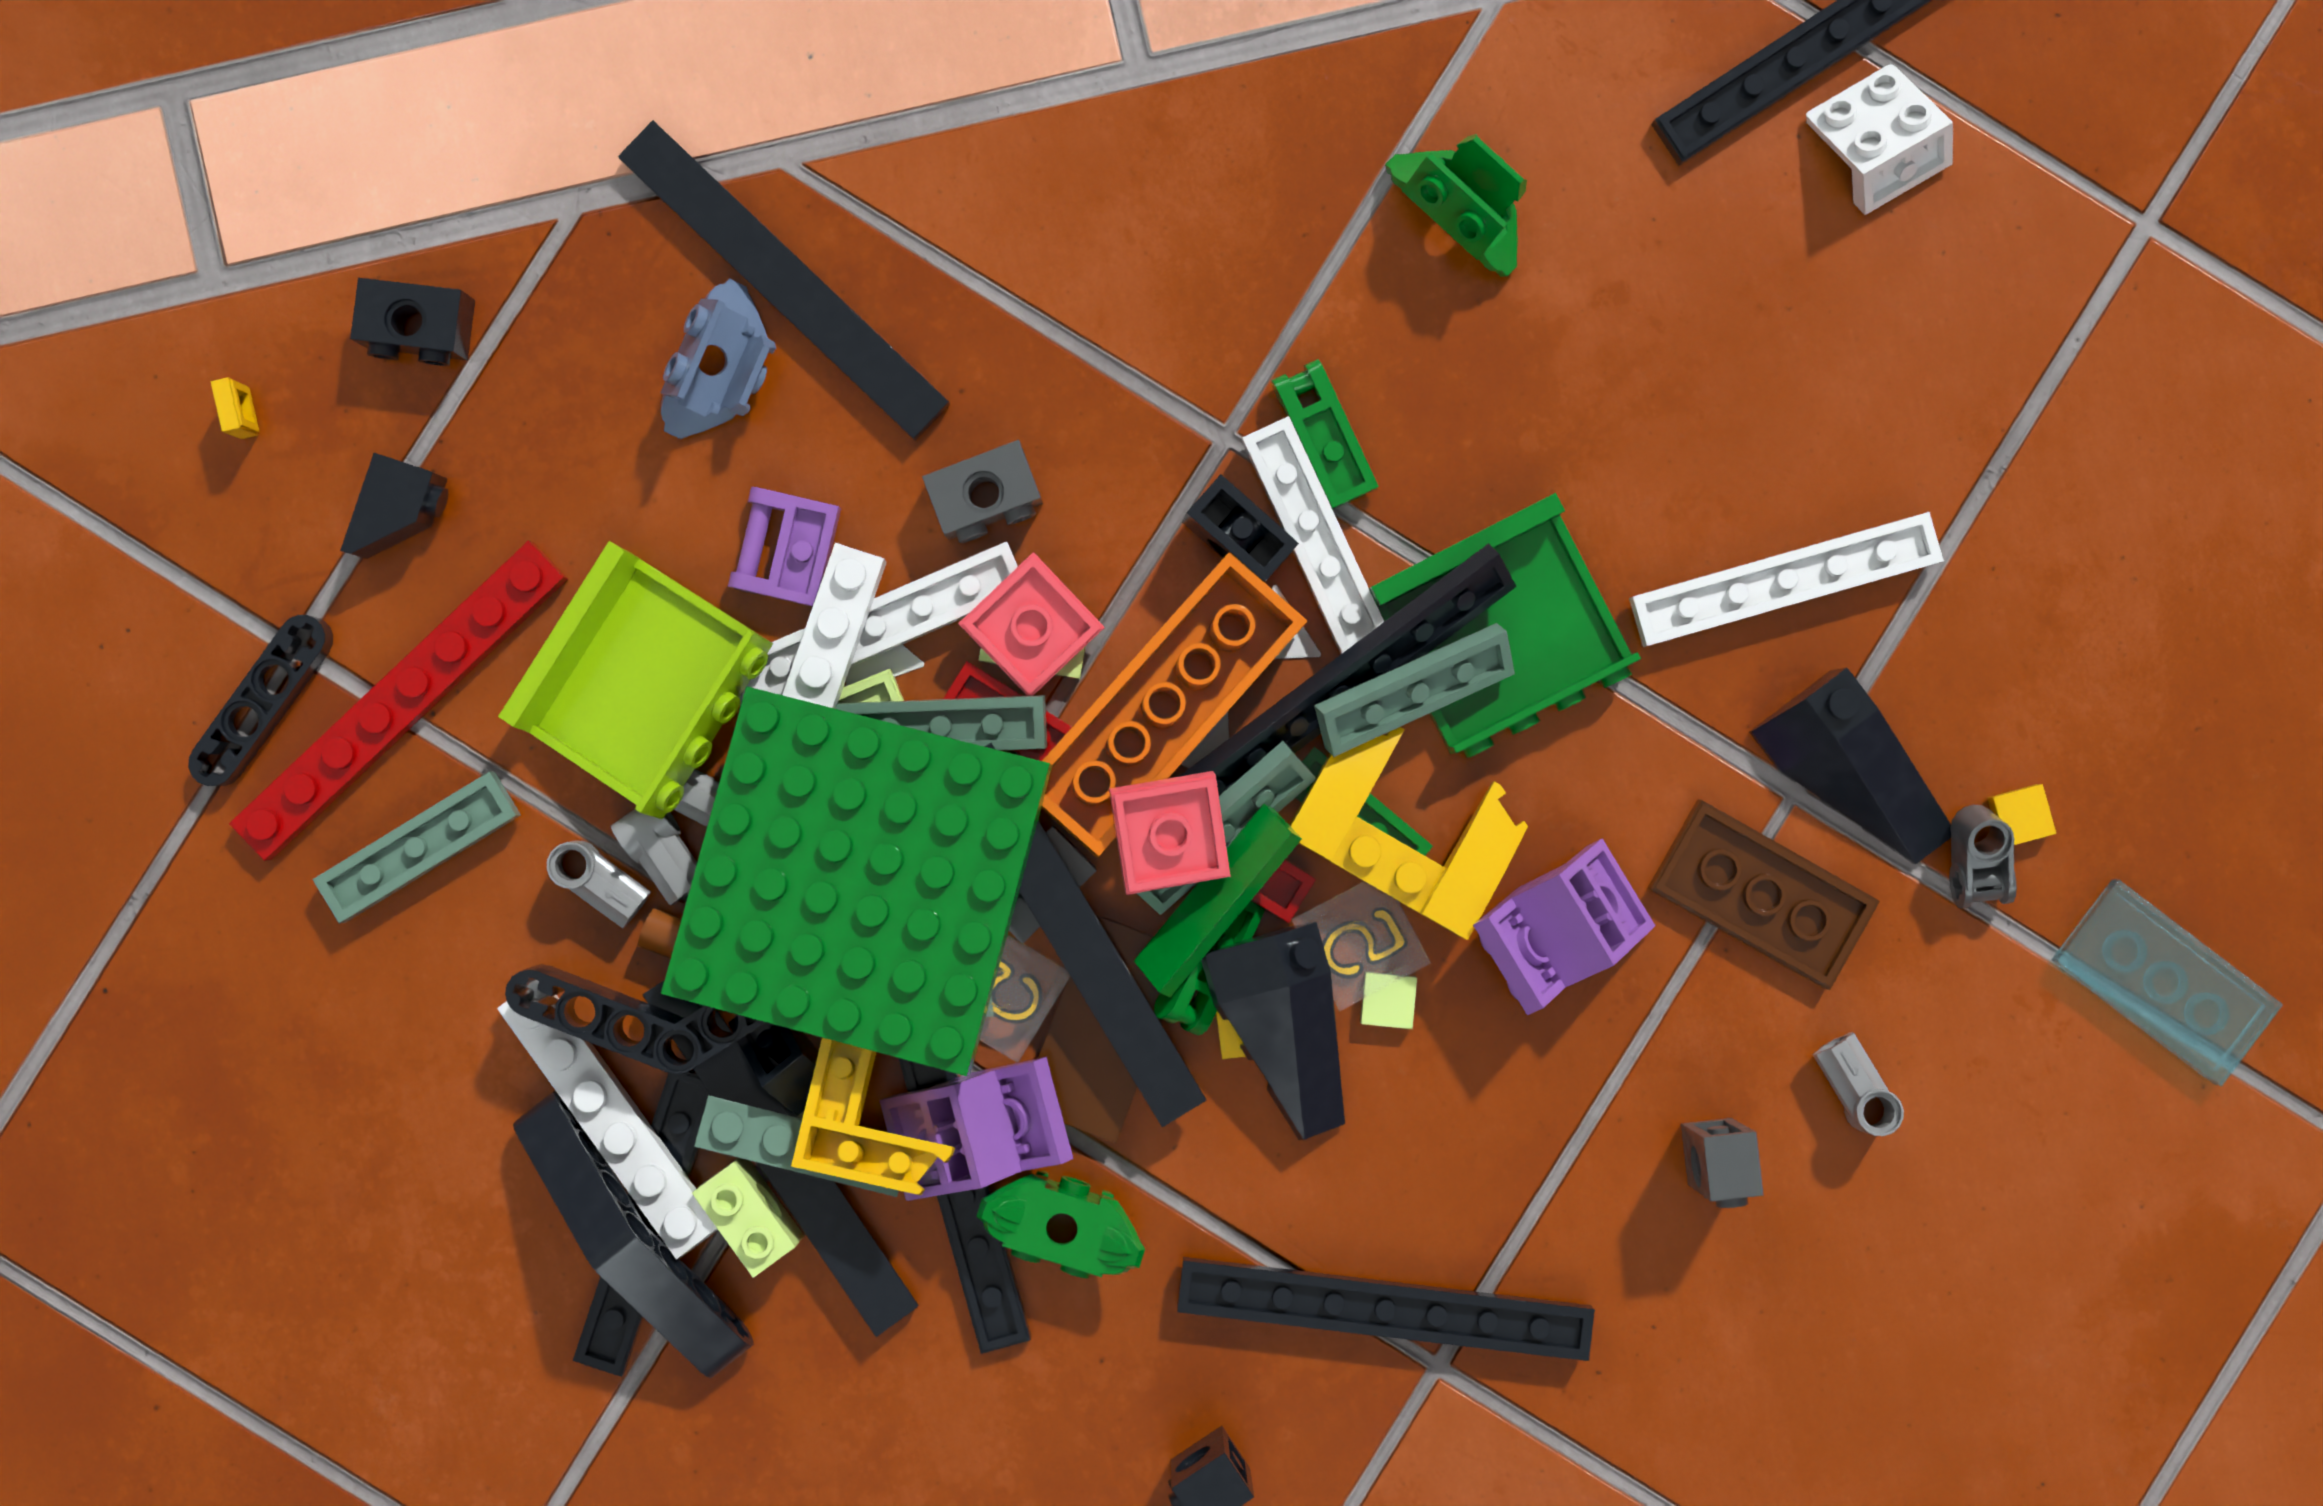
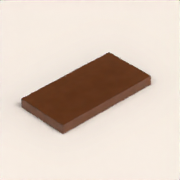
M1703 800L1696 801L1648 886L1649 890L1826 990H1831L1880 902Z
M1096 915L1154 1011V1005L1160 993L1134 962L1154 936ZM1069 974L1038 1059L1047 1058L1064 1124L1116 1143L1137 1085Z

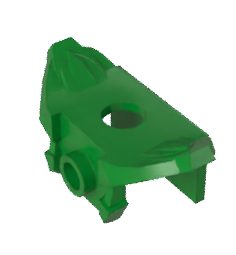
M1477 134L1468 136L1456 145L1458 147L1457 151L1441 150L1395 154L1385 164L1386 172L1391 175V181L1401 188L1406 196L1476 260L1479 259L1485 268L1491 272L1496 271L1500 277H1507L1517 267V210L1513 202H1518L1526 192L1527 180L1523 179L1499 155L1488 147Z
M1037 1171L1036 1174L1027 1175L1001 1187L981 1200L976 1217L983 1222L984 1228L991 1236L1003 1242V1247L1012 1249L1011 1254L1019 1259L1033 1263H1040L1041 1259L1060 1264V1270L1080 1278H1089L1090 1274L1102 1277L1103 1274L1120 1275L1128 1272L1130 1269L1140 1268L1145 1248L1124 1209L1117 1200L1113 1199L1114 1194L1109 1191L1102 1190V1194L1098 1195L1089 1192L1091 1185L1082 1180L1062 1176L1060 1182L1048 1179V1172ZM1056 1214L1070 1215L1076 1221L1077 1234L1068 1243H1057L1047 1233V1223Z

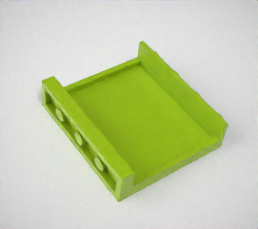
M609 541L498 717L514 728L529 732L636 804L635 809L640 813L663 820L665 815L674 810L682 800L684 785L694 769L700 767L709 757L712 750L711 742L721 726L729 722L738 711L740 696L750 680L756 678L765 668L768 661L767 653L773 643L631 552Z

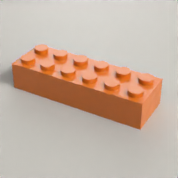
M1229 551L1042 760L1053 766L1041 809L1098 858L1116 838L1109 789L1168 779L1307 623V620Z

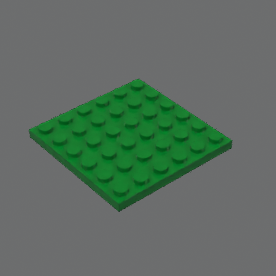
M746 686L661 994L956 1074L970 1076L1053 765Z

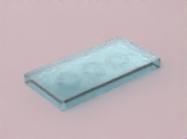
M2118 879L2110 881L2051 959L2060 968L2214 1085L2221 1087L2283 1006L2281 1002Z

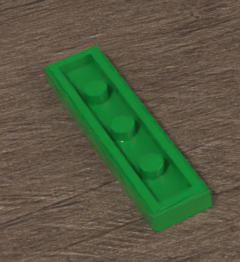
M1263 804L1226 848L1231 877L1198 882L1134 960L1135 964L1159 993L1168 997L1175 993L1302 840L1275 809Z

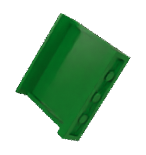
M1556 493L1369 588L1385 622L1488 543L1500 554L1517 586L1429 652L1436 651L1495 623L1505 629L1508 635L1514 675L1429 713L1450 754H1456L1463 750L1467 758L1472 757L1495 745L1491 735L1509 727L1512 735L1540 722L1536 712L1552 704H1555L1559 712L1586 698L1582 690L1583 688L1599 680L1603 687L1606 688L1629 677L1632 673L1628 665L1641 659L1638 652L1631 654L1560 514L1565 512V509Z

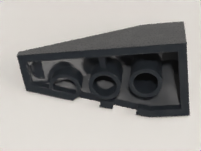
M1847 667L1829 671L1749 731L1781 774L1793 782L1802 785L1818 796L1826 805L1860 825L1864 831L1912 864H1917L1951 838V823L1884 716Z
M1317 922L1284 927L1208 952L1201 962L1213 1004L1222 1019L1230 1021L1243 1043L1240 1045V1048L1247 1059L1254 1060L1268 1082L1267 1091L1298 1140H1305L1344 1125L1345 1116L1331 971Z

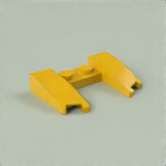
M1398 727L1387 732L1386 736L1376 737L1335 757L1329 754L1316 777L1317 779L1311 785L1289 823L1293 830L1302 838L1299 844L1457 936L1468 940L1474 930L1473 924L1482 916L1528 828L1525 821L1514 825L1498 799L1506 794L1502 786L1495 781L1491 783L1445 865L1441 866L1357 817L1405 729Z
M822 1037L791 1167L922 1195L925 1189L918 1184L920 1179L937 1158L947 1163L953 1156L955 1147L859 1126L876 1052Z

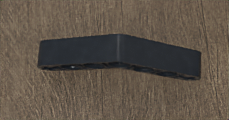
M544 964L532 966L516 973L507 983L505 992L508 1005L520 1016L672 1074H682L690 1071L767 1023L737 1015L738 1027L736 1031L726 1032L721 1030L716 1023L715 1013L717 1009L703 1006L687 1017H682ZM538 980L537 990L549 996L536 1001L533 1000L534 991L527 987L528 983ZM565 991L559 999L552 997ZM578 996L586 997L593 1003L595 1017L592 1022H585L576 1015L574 1005ZM626 1015L635 1016L643 1023L645 1031L641 1041L632 1040L624 1033L623 1020ZM680 1034L690 1039L694 1048L691 1059H681L674 1054L671 1047L674 1035Z
M556 1090L513 1123L520 1142L592 1268L701 1373L709 1378L714 1377L754 1345L753 1338L743 1321L680 1259L676 1260L668 1247L644 1224L616 1174Z

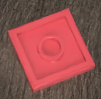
M1034 552L958 623L1027 696H1033L1105 628Z
M1213 771L1109 789L1126 895L1231 877L1216 774Z

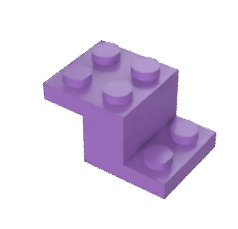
M1602 838L1586 846L1566 864L1518 887L1473 924L1480 936L1483 948L1492 956L1506 979L1509 991L1520 1002L1526 1014L1529 1015L1543 1009L1564 988L1614 966L1655 927V924Z
M1046 1057L972 1072L970 1076L963 1075L930 1088L896 1094L879 1100L888 1133L955 1147L953 1156L947 1163L937 1158L920 1179L918 1184L925 1189L922 1195L904 1192L906 1201L980 1189L1021 1171L1060 1165L1074 1159Z

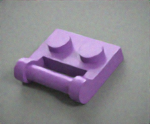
M751 487L748 503H751L752 507L737 570L736 572H731L727 587L813 607L830 559L841 508L836 505L763 488ZM772 509H778L785 512L769 579L756 577L771 512Z

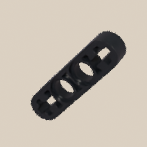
M296 615L289 618L281 626L193 748L189 756L188 768L191 776L198 783L205 786H227L234 783L241 776L329 654L333 646V633L330 626L324 620L310 615ZM314 628L311 637L316 641L313 648L302 647L293 658L303 662L300 668L295 662L280 657L282 651L294 654L302 642L300 637L296 635L299 629L310 630ZM279 665L287 671L289 683L282 693L274 695L266 689L264 676L271 667ZM249 707L257 713L259 723L256 731L252 735L245 737L236 731L234 718L239 710ZM222 734L227 740L242 745L241 751L228 748L221 758L220 762L226 767L224 773H209L212 764L206 760L208 755H220L229 745V742L220 739Z

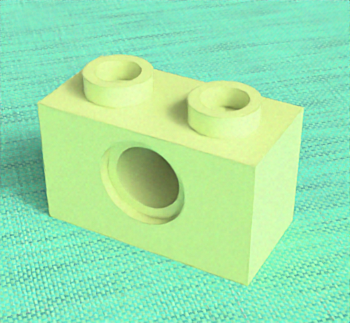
M735 1159L692 1192L695 1199L753 1278L795 1248L804 1237V1234L750 1160Z

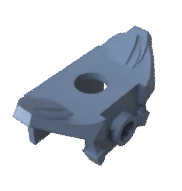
M730 278L725 284L715 286L705 299H700L699 304H696L691 309L684 324V333L686 334L678 352L674 353L668 361L663 374L665 383L660 393L663 394L661 415L665 422L664 432L680 439L733 419L736 414L741 416L747 414L750 411V405L747 404L750 394L757 393L765 380L767 367L763 364L767 354H773L776 349L775 342L767 337L747 287ZM708 345L719 347L725 356L723 369L713 376L706 375L699 368L700 361Z

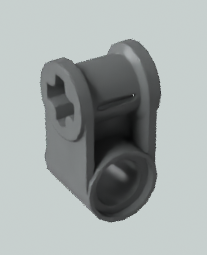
M1970 805L1962 808L1952 819L1950 827L1952 865L1949 882L1957 908L1963 909L1969 908L1972 902L1999 900L2002 904L2013 903L2016 897L2017 885L2014 872L2015 839L2012 829L1991 810L1982 805ZM1990 826L1988 835L1983 840L1974 843L1978 831L1983 827Z

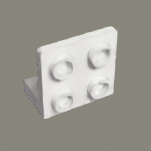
M1892 64L1885 66L1806 113L1807 124L1852 169L1853 203L1864 215L1953 164V122Z

